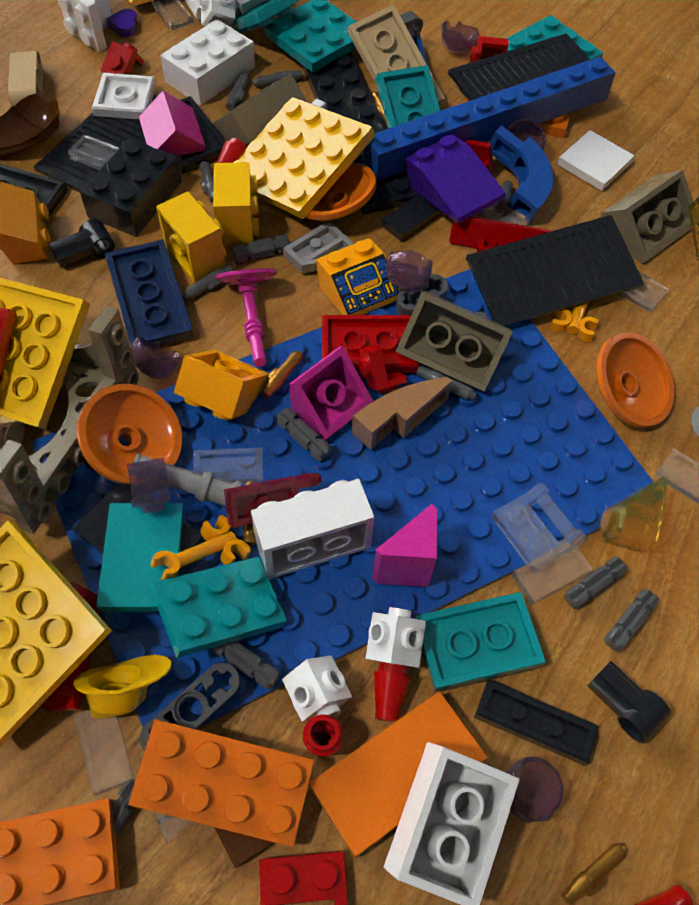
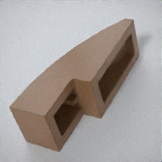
M448 377L425 380L407 385L380 397L353 415L352 434L370 450L393 430L404 438L448 400L452 380Z

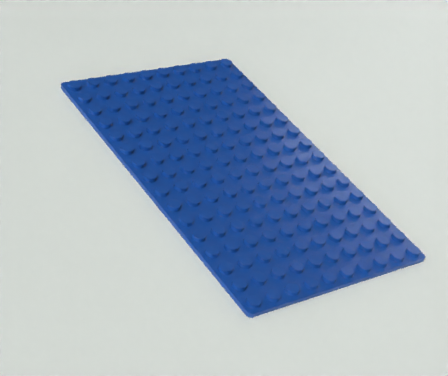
M471 269L445 278L448 282L445 300L471 310L474 313L475 311L484 312L488 315V319L492 320ZM396 301L363 315H398L396 312ZM531 320L508 326V328L512 329L513 333L485 392L448 376L473 388V391L476 393L475 399L465 400L450 392L448 400L403 438L393 430L371 450L352 434L353 419H351L325 440L331 445V454L323 461H317L310 454L311 450H305L288 434L289 430L285 431L277 423V415L285 408L291 409L289 384L322 360V327L264 349L267 362L263 367L254 365L252 355L239 359L270 373L274 368H279L293 351L302 352V361L278 391L269 399H265L259 393L246 414L232 420L217 418L212 414V410L204 406L195 407L184 402V397L173 393L175 385L155 392L171 406L181 426L182 447L174 466L202 475L204 471L213 472L214 477L233 483L237 480L241 481V486L246 485L248 481L258 483L289 476L295 477L306 473H318L321 475V484L298 489L299 493L307 490L313 492L322 490L340 480L352 481L359 479L374 515L371 548L269 579L287 619L285 625L279 629L235 641V644L240 643L264 661L263 664L268 663L276 668L280 676L271 689H266L255 681V677L250 678L233 666L238 672L240 681L237 693L201 727L284 687L282 679L306 659L332 655L334 661L367 646L373 612L388 614L389 607L412 611L411 618L414 619L415 615L437 611L657 502L661 498L662 493ZM419 362V367L422 365L426 368L433 369ZM358 373L373 401L388 394L380 393L368 387L366 377L363 378L361 373ZM402 373L406 375L407 382L399 384L398 387L400 389L407 385L425 381V379L416 375V373ZM58 431L35 439L32 443L34 452L45 446ZM119 437V441L122 445H129L128 440L126 438ZM86 460L82 466L78 467L70 480L68 489L59 496L55 505L87 587L98 595L103 555L78 537L72 528L117 483L100 475ZM154 481L144 485H134V487L156 503H183V523L200 535L203 522L208 521L213 528L217 529L215 524L218 517L223 515L227 518L226 506L207 500L203 503L199 502L198 499H195L196 495ZM433 504L437 508V559L429 587L377 584L372 579L376 549L428 506ZM242 526L230 527L229 531H232L237 539L244 541ZM255 541L254 546H249L251 552L247 559L259 557L261 560ZM222 551L180 568L179 576L224 565L220 558ZM233 553L236 557L234 562L242 561L238 554ZM100 612V618L112 630L107 637L117 663L145 655H162L171 660L170 671L160 680L148 685L146 698L136 708L143 727L212 665L217 663L230 664L226 661V657H220L211 649L176 658L160 612ZM216 673L213 676L215 681L213 687L206 692L204 685H201L196 691L202 693L206 697L209 706L212 707L217 701L212 699L211 695L220 688L225 692L231 688L228 681L232 676L229 673L224 676ZM196 698L186 699L180 706V716L185 721H195L201 716L203 706ZM172 712L165 717L172 724L179 725L174 719Z

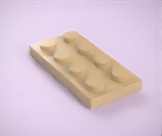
M394 4L348 27L347 32L375 83L377 73L427 65ZM430 71L438 104H441L445 97Z

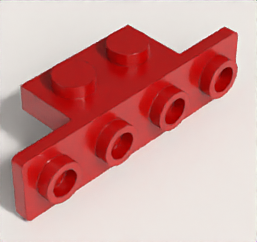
M471 216L460 223L453 220L449 242L451 244L474 247L479 252L548 233L552 230Z

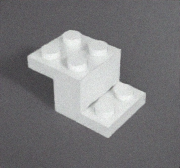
M57 0L62 9L63 24L68 33L76 36L85 45L92 47L99 53L107 49L103 30L108 27L106 18L112 15L109 0Z

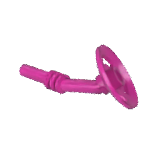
M260 268L215 275L216 280L238 286L239 292H242L246 322L244 323L246 339L251 345L254 365L263 367L267 362L263 345L265 334L262 321L258 319L254 291H257L258 283L272 278L277 274V270Z

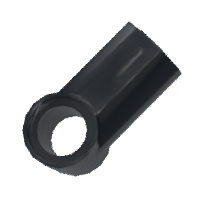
M99 219L87 220L80 226L79 232L49 243L60 267L88 256L96 259L106 258L105 253L115 249L113 239Z
M612 661L587 685L618 715L617 720L621 728L639 743H646L671 716L670 708L661 697L650 690H642Z

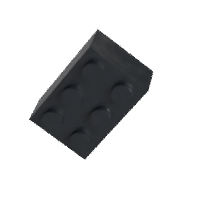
M128 138L80 191L87 217L99 219L107 226L137 237L157 213L156 206L166 202L181 183L177 156Z

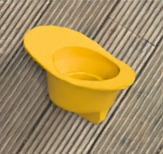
M145 655L110 666L92 668L80 673L75 678L73 685L77 691L86 694L93 718L121 716L132 712L141 705L146 698L148 685L167 675L171 669V660L162 655Z

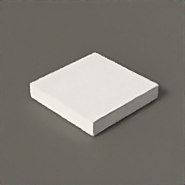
M103 73L92 105L93 116L139 119V116L152 102L156 87L155 77Z
M589 130L559 157L557 165L603 191L633 162L635 156Z

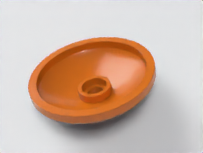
M352 162L305 218L315 221H332L347 217L360 210L370 200L376 190V179L373 171L364 164Z
M623 332L608 339L599 352L596 368L599 390L607 406L622 421L635 427L645 428L662 422L671 411L675 394L673 376L664 355L653 342L637 333Z
M116 384L98 391L85 404L78 419L77 439L83 456L96 472L113 482L132 486L153 482L130 475L131 469L134 468L132 464L137 453L174 465L179 457L182 447V431L174 410L160 395L143 386ZM119 437L126 438L128 440L129 445H122L119 441Z

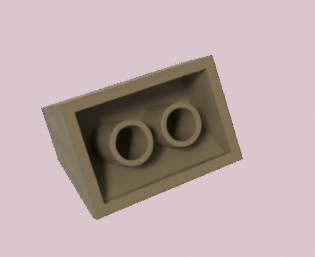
M290 73L250 97L212 124L227 141L231 138H236L249 146L292 97L304 102L307 101Z
M683 170L655 175L600 213L601 217L612 215L631 256L639 263L647 262L699 223Z
M422 291L395 352L485 392L513 331L508 327L434 294Z

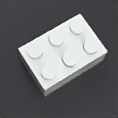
M218 19L160 55L165 82L185 96H191L200 106L235 83L241 73L248 74L255 69L254 42Z
M359 479L352 481L340 480L331 484L328 488L315 492L310 490L303 491L295 495L294 498L281 502H265L257 509L251 510L255 541L269 579L371 548L374 515Z
M427 742L383 868L399 881L457 904L480 905L520 779L445 747Z

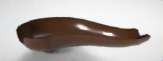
M35 93L21 99L15 106H12L5 114L0 116V155L25 151L49 138L59 128L60 110L57 100L55 99L53 103H48Z

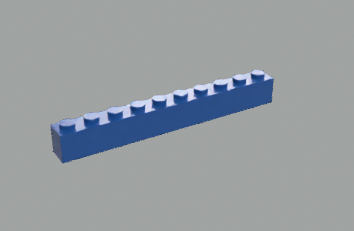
M597 57L375 133L376 136L364 148V164L373 171L376 181L407 171L405 158L415 154L421 148H426L440 141L445 136L453 134L464 142L467 140L488 142L491 141L495 131L501 125L509 132L514 133L604 101L608 98L616 72L601 57Z

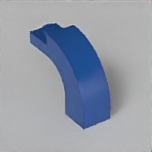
M501 125L495 131L490 141L492 155L514 173L519 188L515 191L505 209L528 226L536 217L551 192L553 185L551 164L545 152L530 136L522 142Z

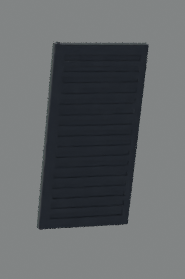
M566 33L448 69V75L467 99L471 101L591 59Z
M153 95L152 102L157 96ZM92 113L33 167L36 172L65 182L67 187L80 192L128 138L146 144L140 120L93 116Z
M612 215L466 256V261L492 321L505 327L644 285V281Z

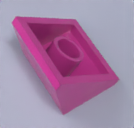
M162 91L139 116L147 145L175 156L206 151L193 108L167 92Z
M339 346L289 384L291 410L324 440L353 419V415L373 402L343 346Z
M433 504L428 506L376 549L372 579L377 584L429 587L437 559V508Z

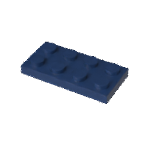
M163 239L105 253L133 353L194 337L189 316Z

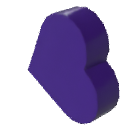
M123 9L106 18L107 26L120 36L130 37L136 33L138 20L134 10Z

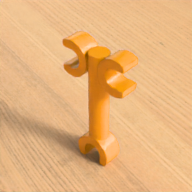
M588 303L575 306L572 314L568 309L556 312L554 317L557 319L553 318L550 329L557 333L567 330L570 334H577L578 338L582 341L591 342L595 333L591 330L596 329L599 320L594 317H584Z
M220 515L215 524L217 529L213 528L208 521L203 522L200 532L207 541L177 554L170 551H159L153 556L150 566L152 568L159 565L167 566L168 569L164 570L161 580L176 577L180 568L219 551H222L220 558L224 565L234 563L236 557L233 553L238 554L242 560H247L251 552L250 547L246 542L237 539L232 531H229L230 526L228 525L227 518Z

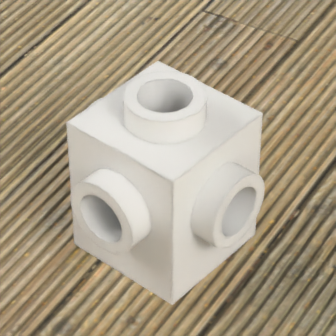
M199 0L201 25L207 26L218 19L230 26L235 20L237 13L235 0Z
M389 607L388 614L373 612L365 658L419 668L426 621L411 618L412 611Z
M332 655L306 659L282 679L302 722L308 721L317 715L336 717L341 713L340 706L352 698L345 683V678L339 671Z

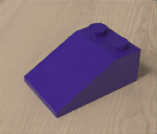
M453 134L445 136L440 141L426 148H421L415 154L405 158L409 184L412 188L457 223L506 198L505 191L472 148Z

